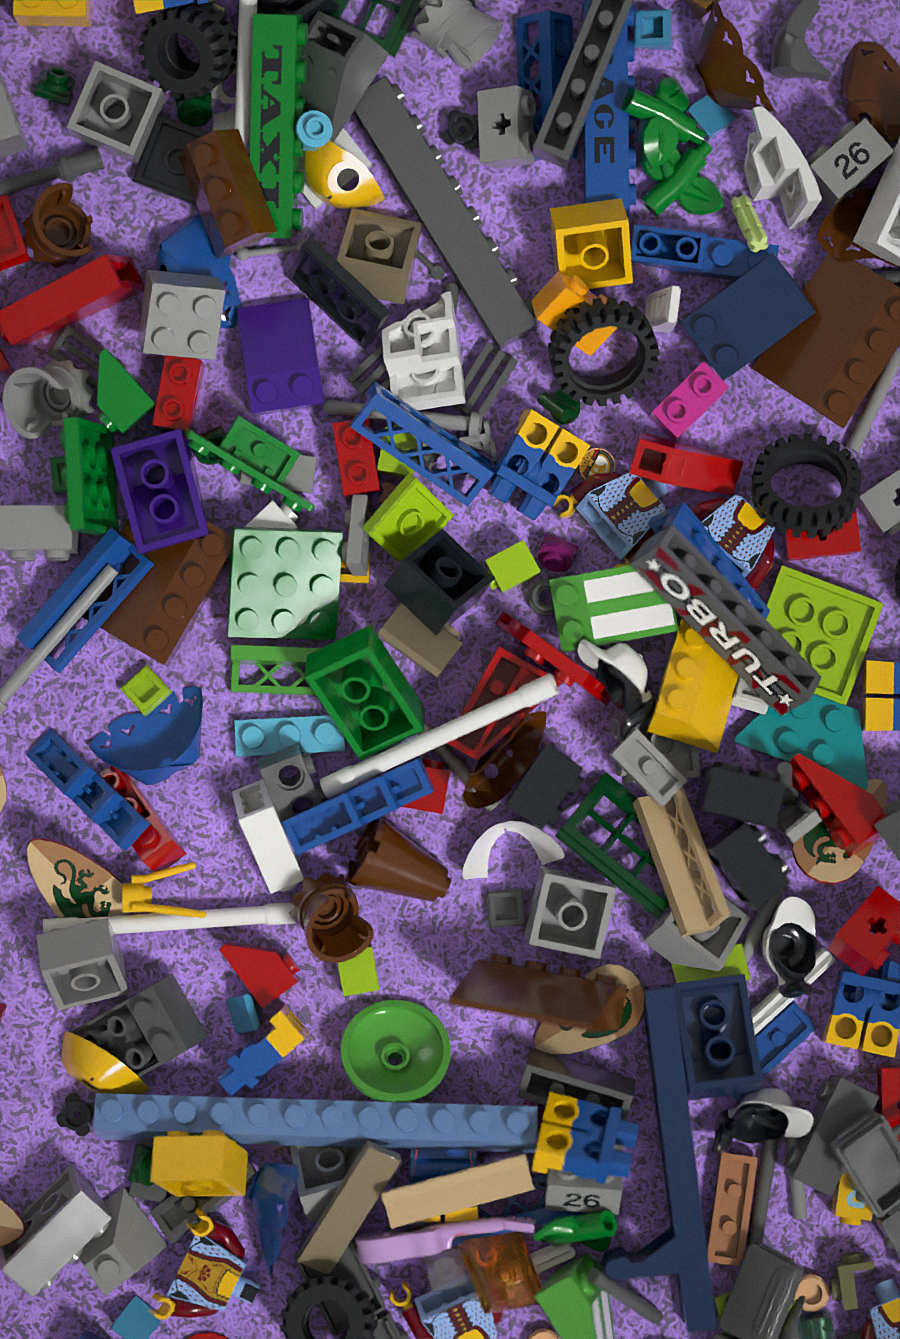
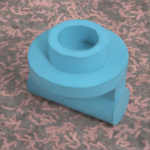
M320 111L305 112L297 121L296 134L302 143V150L317 151V148L325 145L332 136V123Z

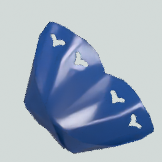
M200 213L180 225L160 243L156 260L157 271H163L162 265H164L167 272L219 277L222 285L226 281V289L229 295L225 292L222 312L229 306L231 310L228 313V321L222 315L220 328L236 327L238 322L237 308H241L242 303L236 279L229 267L231 254L222 259H217Z
M200 687L183 688V701L181 703L178 702L175 691H172L173 693L146 717L139 713L128 714L118 718L108 726L111 736L102 731L94 738L89 748L100 760L147 786L169 779L171 775L188 768L200 758L203 714L202 689ZM196 696L193 706L184 701L186 698L192 700ZM169 704H172L171 715L160 713V710L167 709ZM130 726H135L130 736L121 733L122 729L128 730ZM108 739H112L110 750L106 748L100 749V746L106 745Z
M264 1163V1166L255 1174L247 1196L252 1204L269 1275L273 1274V1265L280 1253V1231L286 1226L288 1220L287 1201L299 1179V1169L295 1164ZM278 1205H282V1209H280L281 1215H279Z

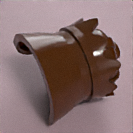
M58 183L45 189L37 198L32 214L23 222V226L26 228L24 243L33 250V258L37 263L46 261L55 268L68 263L75 265L81 255H85L93 250V247L88 244L91 235L90 225L93 223L92 216H87L78 205L70 202L74 190L70 183Z
M325 872L317 880L309 877L303 878V888L300 893L293 895L294 910L289 911V914L299 927L305 931L309 950L320 960L331 963L344 962L358 956L372 942L374 931L369 922L358 915L359 906L357 898L350 885L346 882L345 877L340 874L336 878Z

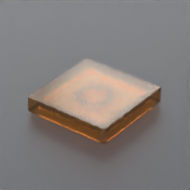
M520 1231L465 1240L458 1245L484 1314L539 1305L534 1296L542 1285Z

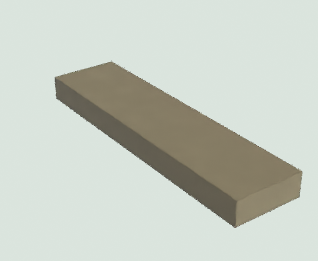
M370 1141L366 1142L296 1254L297 1262L330 1275L401 1162L400 1154Z

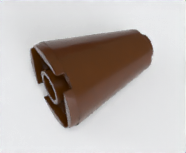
M382 818L370 821L365 827L354 848L359 849L355 861L349 860L345 875L346 882L356 887L434 902L438 897L443 898L451 884V878L447 877L448 869Z

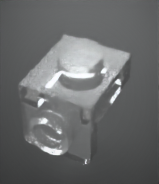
M451 1246V1249L443 1250L438 1254L424 1256L433 1292L467 1285L466 1267L460 1248L453 1249V1246Z

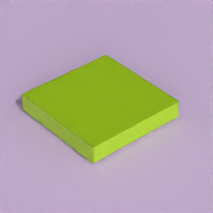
M408 473L361 529L400 564L403 558L442 530L454 514L417 478Z

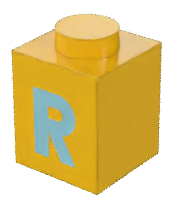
M842 1174L833 1192L831 1212L835 1216L840 1217L839 1222L844 1224L861 1225L862 1220L872 1221V1213L868 1210L865 1203L856 1200L855 1194L857 1190L847 1174Z

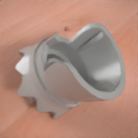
M422 0L419 3L422 11L415 18V28L418 32L413 31L410 35L426 45L430 50H434L443 59L448 56L445 52L447 50L459 67L471 69L495 43L503 28V22L475 9L469 0Z
M57 358L42 368L24 367L16 370L6 381L3 390L4 410L13 428L25 438L36 439L44 435L52 426H64V418H83L91 414L94 408L89 406V401L94 395V390L86 384L89 371L74 368L71 360L58 362Z

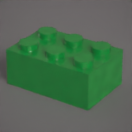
M371 625L307 655L305 679L360 761L424 731L425 707Z

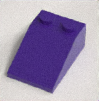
M309 298L237 308L252 415L258 416L325 405Z
M181 429L110 449L139 555L210 535L197 471L191 449L188 446V437L185 436Z

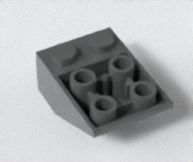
M318 10L308 26L307 45H302L301 60L307 62L306 83H301V98H306V112L320 111L330 119L333 127L330 141L334 143L389 53L366 33Z
M173 973L72 1031L74 1034L94 1043L116 1057L138 1077L186 1052L209 1037Z

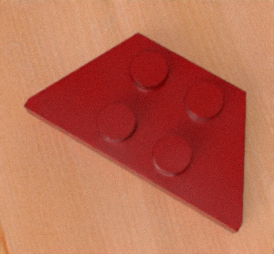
M502 612L495 624L527 647L523 652L526 656L540 666L544 661L548 662L556 668L552 675L565 685L571 687L575 682L604 705H608L611 698L608 689L601 682L514 618H511L505 612Z

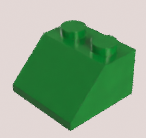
M105 348L100 352L97 406L103 412L98 417L112 433L119 429L122 433L126 434L156 407V403L110 351Z

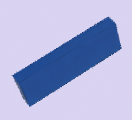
M794 1001L788 1004L755 1035L762 1077L768 1074L818 1028ZM746 1093L734 1094L732 1096L738 1101Z

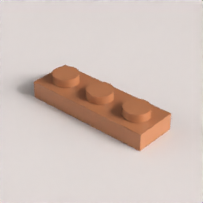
M727 1151L720 1152L707 1243L709 1262L738 1266L744 1260L758 1161L757 1156Z

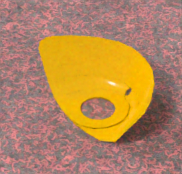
M330 140L322 147L317 148V151H305L307 183L312 192L322 202L336 208L357 209L375 205L385 199L376 180L365 165ZM345 168H352L359 174V183L353 190H342L337 184V175Z
M64 1032L61 1062L66 1072L95 1093L143 1095L150 1090L144 1081L116 1057L74 1033ZM82 1079L85 1080V1081H87L88 1083H90V1084H91L92 1086H94L97 1090H95V1089H93L92 1087H90L89 1085H87L84 1081H82Z

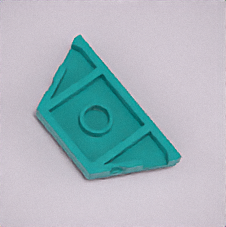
M813 694L809 701L781 717L769 706L765 715L759 714L734 739L733 743L788 763L799 753L864 790L867 789L868 781L860 715L857 709Z

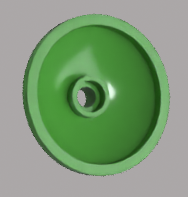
M386 1000L364 1008L352 1018L342 1036L341 1062L348 1079L363 1094L378 1101L405 1103L417 1100L430 1093L439 1085L449 1067L451 1047L444 1025L431 1011L410 1001ZM393 1058L399 1059L401 1063L395 1066L391 1065L389 1061Z

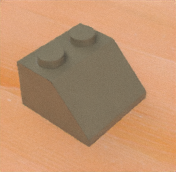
M351 208L337 261L377 299L404 305L414 268L422 223Z
M402 603L377 633L379 638L435 679L439 678L463 645L458 640L461 633L451 625L436 636Z

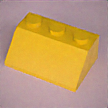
M681 619L678 626L679 631H676L672 640L647 732L718 753L739 674L715 652L686 620Z

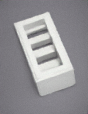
M670 286L648 295L645 316L653 331L672 332L678 317L681 292L679 286Z

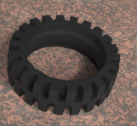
M601 298L593 299V307L589 308L585 301L578 304L580 309L578 313L571 308L566 312L567 321L560 318L556 323L557 331L552 330L550 334L551 343H548V357L552 372L562 391L566 395L570 394L571 398L577 402L582 398L585 405L592 406L596 399L598 406H607V399L611 398L613 405L621 403L620 395L624 394L627 399L635 396L634 387L639 391L646 387L644 378L651 380L654 376L653 368L658 366L657 356L659 355V347L654 331L645 314H642L641 310L635 305L631 307L630 303L625 300H621L620 304H618L616 298H607L606 304H603ZM609 326L625 328L636 337L638 347L634 357L625 367L611 375L602 377L582 376L570 366L569 355L571 349L581 337L595 329Z
M804 433L803 440H799L797 434L789 435L788 443L781 437L775 441L774 446L771 444L766 446L764 454L760 453L757 458L751 486L752 503L754 508L757 507L759 517L761 519L766 517V524L771 528L778 523V532L786 534L788 529H792V537L797 538L801 537V531L807 532L808 539L816 538L818 530L823 537L830 535L831 528L835 531L841 529L843 523H848L852 518V514L855 513L861 490V472L858 469L856 459H850L851 452L847 448L840 451V443L835 440L827 445V437L822 435L818 436L817 441H813L812 434ZM794 464H810L823 468L834 475L841 484L842 491L838 498L820 507H799L787 503L777 496L771 488L770 481L772 476L780 469Z

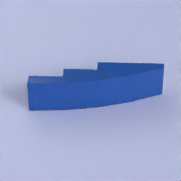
M51 728L26 754L64 795L70 798L90 820L99 825L123 850L127 851L150 825L103 776Z
M419 757L281 823L296 855H299L434 792L435 788Z

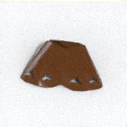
M715 0L694 55L696 60L695 69L706 93L720 107L746 110L762 106L756 103L758 95L760 102L768 112L776 111L764 91V79L759 69L743 53L741 36L734 25L723 16L718 1ZM725 31L728 34V39L732 41L733 45L726 41H723L725 37ZM746 70L749 72L750 78L754 80V83L746 81Z
M859 41L853 46L848 55L841 77L843 108L849 119L856 125L861 122L859 118L861 112L869 114L872 119L871 125L883 138L884 135H887L888 139H884L887 143L897 144L900 138V66L881 44ZM860 49H863L865 51H874V53H870L866 56H863V53L860 51ZM883 60L886 62L887 67H889L893 72L883 69Z
M877 187L861 188L848 194L834 205L821 223L816 238L821 247L831 257L851 260L876 258L889 265L897 266L853 242L869 207L868 198L874 195ZM830 236L833 247L830 245L829 241L825 240L823 237ZM852 244L856 248H859L860 251L854 249L847 251L846 249L849 248Z
M540 711L525 714L501 745L493 753H487L478 761L474 773L470 774L462 793L463 801L467 807L480 809L493 805L512 790L511 787L524 775L535 758L546 726V712ZM508 750L513 751V755L511 758L507 754ZM490 763L498 768L497 777L491 779L484 773L485 767Z

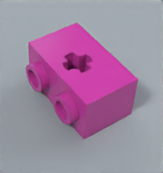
M703 361L651 412L649 418L671 440L677 441L727 391L729 386Z

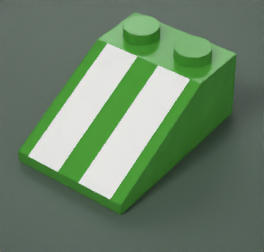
M631 565L549 580L562 652L578 649L582 639L589 641L595 646L679 631L675 609Z
M588 1252L552 1272L534 1297L562 1339H615L609 1294L587 1279L588 1272L593 1268H597L604 1274L605 1272L601 1264L597 1260H592Z

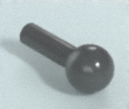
M781 762L777 766V775H779L777 782L786 784L782 805H790L798 799L800 791L792 787L791 764Z

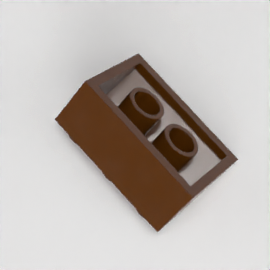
M238 129L214 130L185 146L179 156V161L217 259H222L277 232Z

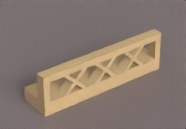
M682 787L673 796V799L671 798L663 807H659L649 795L637 798L633 802V806L681 937L714 930L730 915V911L684 788Z
M522 1153L386 1190L381 1193L392 1229L534 1190L526 1155Z

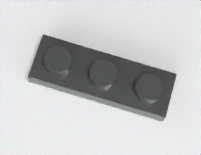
M249 1159L247 1161L246 1186L253 1182L254 1176L257 1173ZM171 1195L152 1210L150 1214L168 1241L174 1244L191 1231L186 1226L187 1222L191 1225H197L201 1222L202 1219L195 1213L196 1209H202L207 1216H210L234 1196L175 1197Z

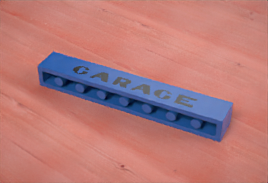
M582 0V26L593 0ZM634 4L583 126L584 203L622 198L627 215L630 205H636V183H629V169L636 168L635 147H629V134L635 133V117L623 112L621 108L628 92L635 88V76H628V62H634V40H628L627 26H634Z

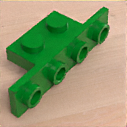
M236 416L219 446L188 427L184 431L185 436L191 439L188 443L189 447L204 456H207L209 451L222 458L219 465L236 475L239 474L240 470L246 472L253 477L250 483L263 492L269 494L271 489H274L284 495L281 502L300 513L301 509L305 508L311 512L315 507L311 501L283 485L301 453L241 416Z

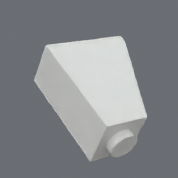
M259 780L232 791L239 823L270 893L272 894L277 891L285 892L295 888L299 882L303 881L302 868L286 835L264 780Z

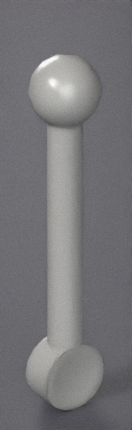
M301 239L297 244L257 249H247L244 247L236 251L235 255L238 260L245 261L250 256L299 252L306 239Z

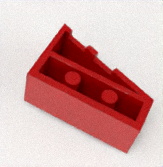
M498 647L460 716L513 693L521 686L547 675V673L507 650ZM554 678L557 687H559L563 682ZM540 703L531 707H524L446 744L477 761L517 725L525 714H529Z

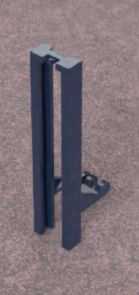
M669 983L644 986L645 990H643L646 1007L644 1023L670 1228L637 1252L629 1253L623 1247L606 1249V1252H603L601 1262H603L602 1265L608 1278L617 1281L618 1279L629 1280L676 1274L682 1322L685 1323L687 1333L717 1329L675 991L674 987Z

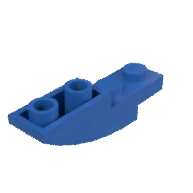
M635 224L631 262L685 274L734 281L773 252L778 257L779 245L769 244L765 250L760 249L756 253L749 249L747 241L709 237L707 233Z

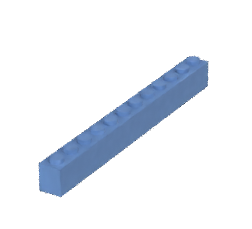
M96 1093L93 1130L100 1140L154 1141V1136H167L169 1131H185L190 1133V1136H202V1132L205 1130H218L224 1132L225 1136L229 1139L235 1140L236 1144L363 1148L366 1142L370 1141L386 1149L535 1153L538 1143L539 1115L538 1107Z

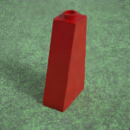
M105 254L0 310V334L6 342L10 343V346H26L65 328L67 324H74L143 292L145 285L132 257Z

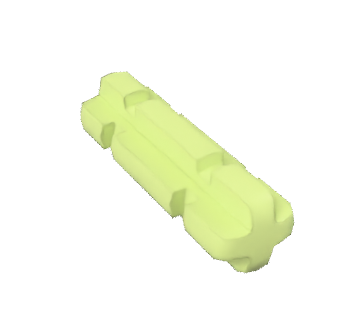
M744 194L739 198L734 197L731 200L732 212L737 218L744 238L748 240L749 249L756 253L760 249L765 250L769 245L768 237L762 228L755 209L752 207L750 198Z

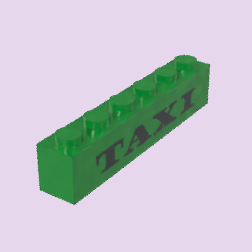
M253 14L250 161L277 229V232L266 238L292 239L297 236V230H302L304 213L303 208H298V194H303L305 178L304 172H299V157H304L305 151L302 150V143L296 134L297 121L306 112V98H301V83H306L307 62L301 59L302 45L306 46L308 42L307 23H302L303 15Z

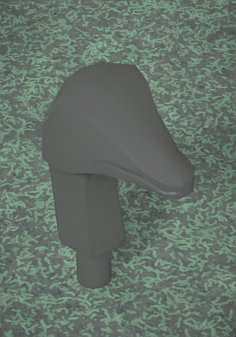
M798 0L782 21L773 38L769 55L770 70L773 76L781 79L813 78L823 82L830 80L831 72L818 62L805 43L807 27L821 8L818 5L819 0Z

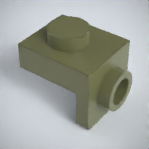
M848 1252L842 1254V1260L833 1261L836 1278L830 1279L833 1301L839 1300V1305L843 1310L858 1309L853 1272L875 1268L874 1261L870 1256L864 1257L863 1252Z

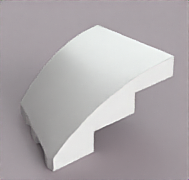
M753 107L751 115L754 118L756 132L748 134L747 154L744 163V171L752 200L757 201L780 197L789 230L802 228L822 200L816 180L808 162L786 129L764 107Z
M450 291L443 293L440 301L421 311L418 308L408 314L404 320L395 322L382 330L383 359L390 377V392L417 411L466 403L453 298Z

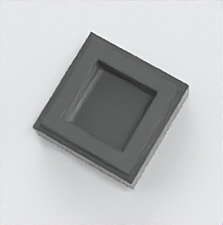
M523 889L486 891L489 928L525 925Z

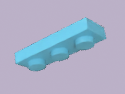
M330 715L234 720L236 757L270 755L297 743L302 753L345 751V737Z

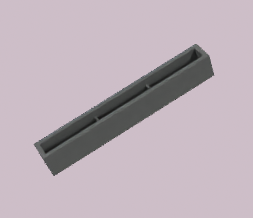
M384 77L368 87L354 109L353 114L420 223H422L423 228L460 285V288L498 350H501L536 329V316L531 300L529 298L522 300L516 290L520 283L510 267L503 269L497 259L501 252L491 236L485 239L478 226L482 225V222L472 206L466 208L459 196L463 194V191L453 175L447 177L440 165L445 162L436 146L432 144L428 147L423 139L422 134L426 131L417 115L414 113L409 116L403 106L407 100L397 83L390 85L387 78Z

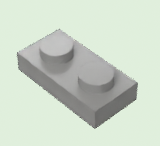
M353 495L352 506L347 507L345 512L346 529H349L348 541H344L342 544V562L346 563L353 576H367L371 537L361 528L373 515L374 508L367 495Z
M637 728L633 729L609 754L659 807H663L688 781Z

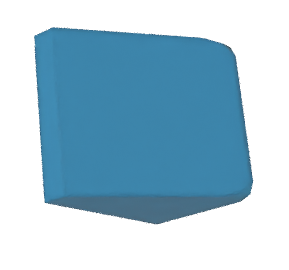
M670 9L634 11L635 48L673 50L672 13Z
M706 95L690 106L685 113L696 120L697 128L706 132L704 139L707 142L736 120L727 107H720L709 95Z
M251 992L226 1000L236 1033L254 1031L261 1027L262 1021Z
M135 1295L112 1323L111 1329L123 1339H148L162 1320L150 1314L148 1310L154 1309L139 1296Z

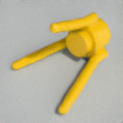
M189 862L145 875H131V883H122V912H153L205 918L207 915L205 911L152 904V887H145L144 884L196 868V863Z

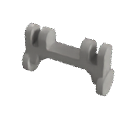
M488 420L483 421L484 433L480 434L479 438L469 436L458 438L468 446L485 452L487 456H491L492 462L498 461ZM422 442V443H423V447H427V446H428L427 444H425L424 442ZM438 452L424 454L425 466L431 470V467L435 465V462L442 455Z

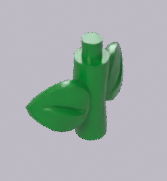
M666 77L656 84L654 96L632 88L626 95L621 108L623 112L646 121L641 131V144L645 159L652 169L662 165L672 156L677 147L678 140L682 143L690 140L700 145L706 135L705 131L696 127V120L684 114L689 107V97L681 84L672 77Z
M703 140L694 149L688 147L682 155L676 147L672 156L666 162L653 169L648 165L642 149L640 158L643 171L653 181L658 182L640 199L642 205L656 217L676 200L685 212L693 215L711 214L723 208L722 195L714 182L708 177L698 175L707 165L705 158L713 150L712 147Z
M609 1210L558 1217L539 1227L534 1233L533 1239L536 1241L540 1240L542 1243L549 1242L552 1246L580 1242L595 1251L604 1252L609 1247L612 1237L617 1231V1220L615 1215Z

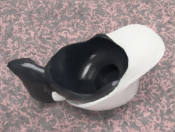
M582 639L578 646L579 657L586 665L596 671L597 679L607 687L614 705L624 712L619 732L621 737L625 739L629 731L646 720L655 708V700L646 687L648 671L643 657L624 643H618L603 650Z
M794 896L786 897L779 903L772 922L765 929L762 938L764 959L770 969L777 974L779 992L785 998H797L811 993L812 986L804 978L813 970L816 963L815 915L807 902Z
M763 1088L757 1092H751L736 1108L725 1110L718 1116L715 1124V1140L711 1151L713 1153H720L726 1150L733 1138L755 1144L767 1140L780 1141L784 1137H802L810 1131L813 1124V1116L806 1110L793 1107L790 1097L781 1089Z

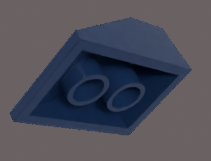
M773 252L687 313L681 320V324L724 381L813 315L816 310Z
M745 974L673 983L688 1101L759 1091L763 1083Z

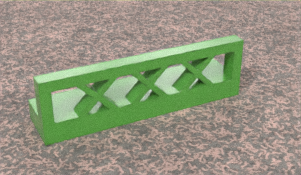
M231 645V693L317 696L311 686L298 687L304 680L307 682L305 673L298 666L306 667L307 655L321 648ZM240 664L256 665L264 673V676L255 685H239ZM262 665L275 666L268 672ZM282 666H292L301 677L291 686H281L272 675ZM269 679L275 686H265L262 684Z

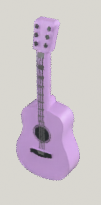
M510 1215V1217H490L449 1223L399 1226L392 1229L391 1227L380 1228L361 1233L355 1240L359 1263L376 1264L438 1254L443 1250L451 1249L452 1241L456 1236L497 1232L503 1229L535 1233L537 1231L536 1220H533L531 1217L524 1219L522 1216L515 1218V1216Z

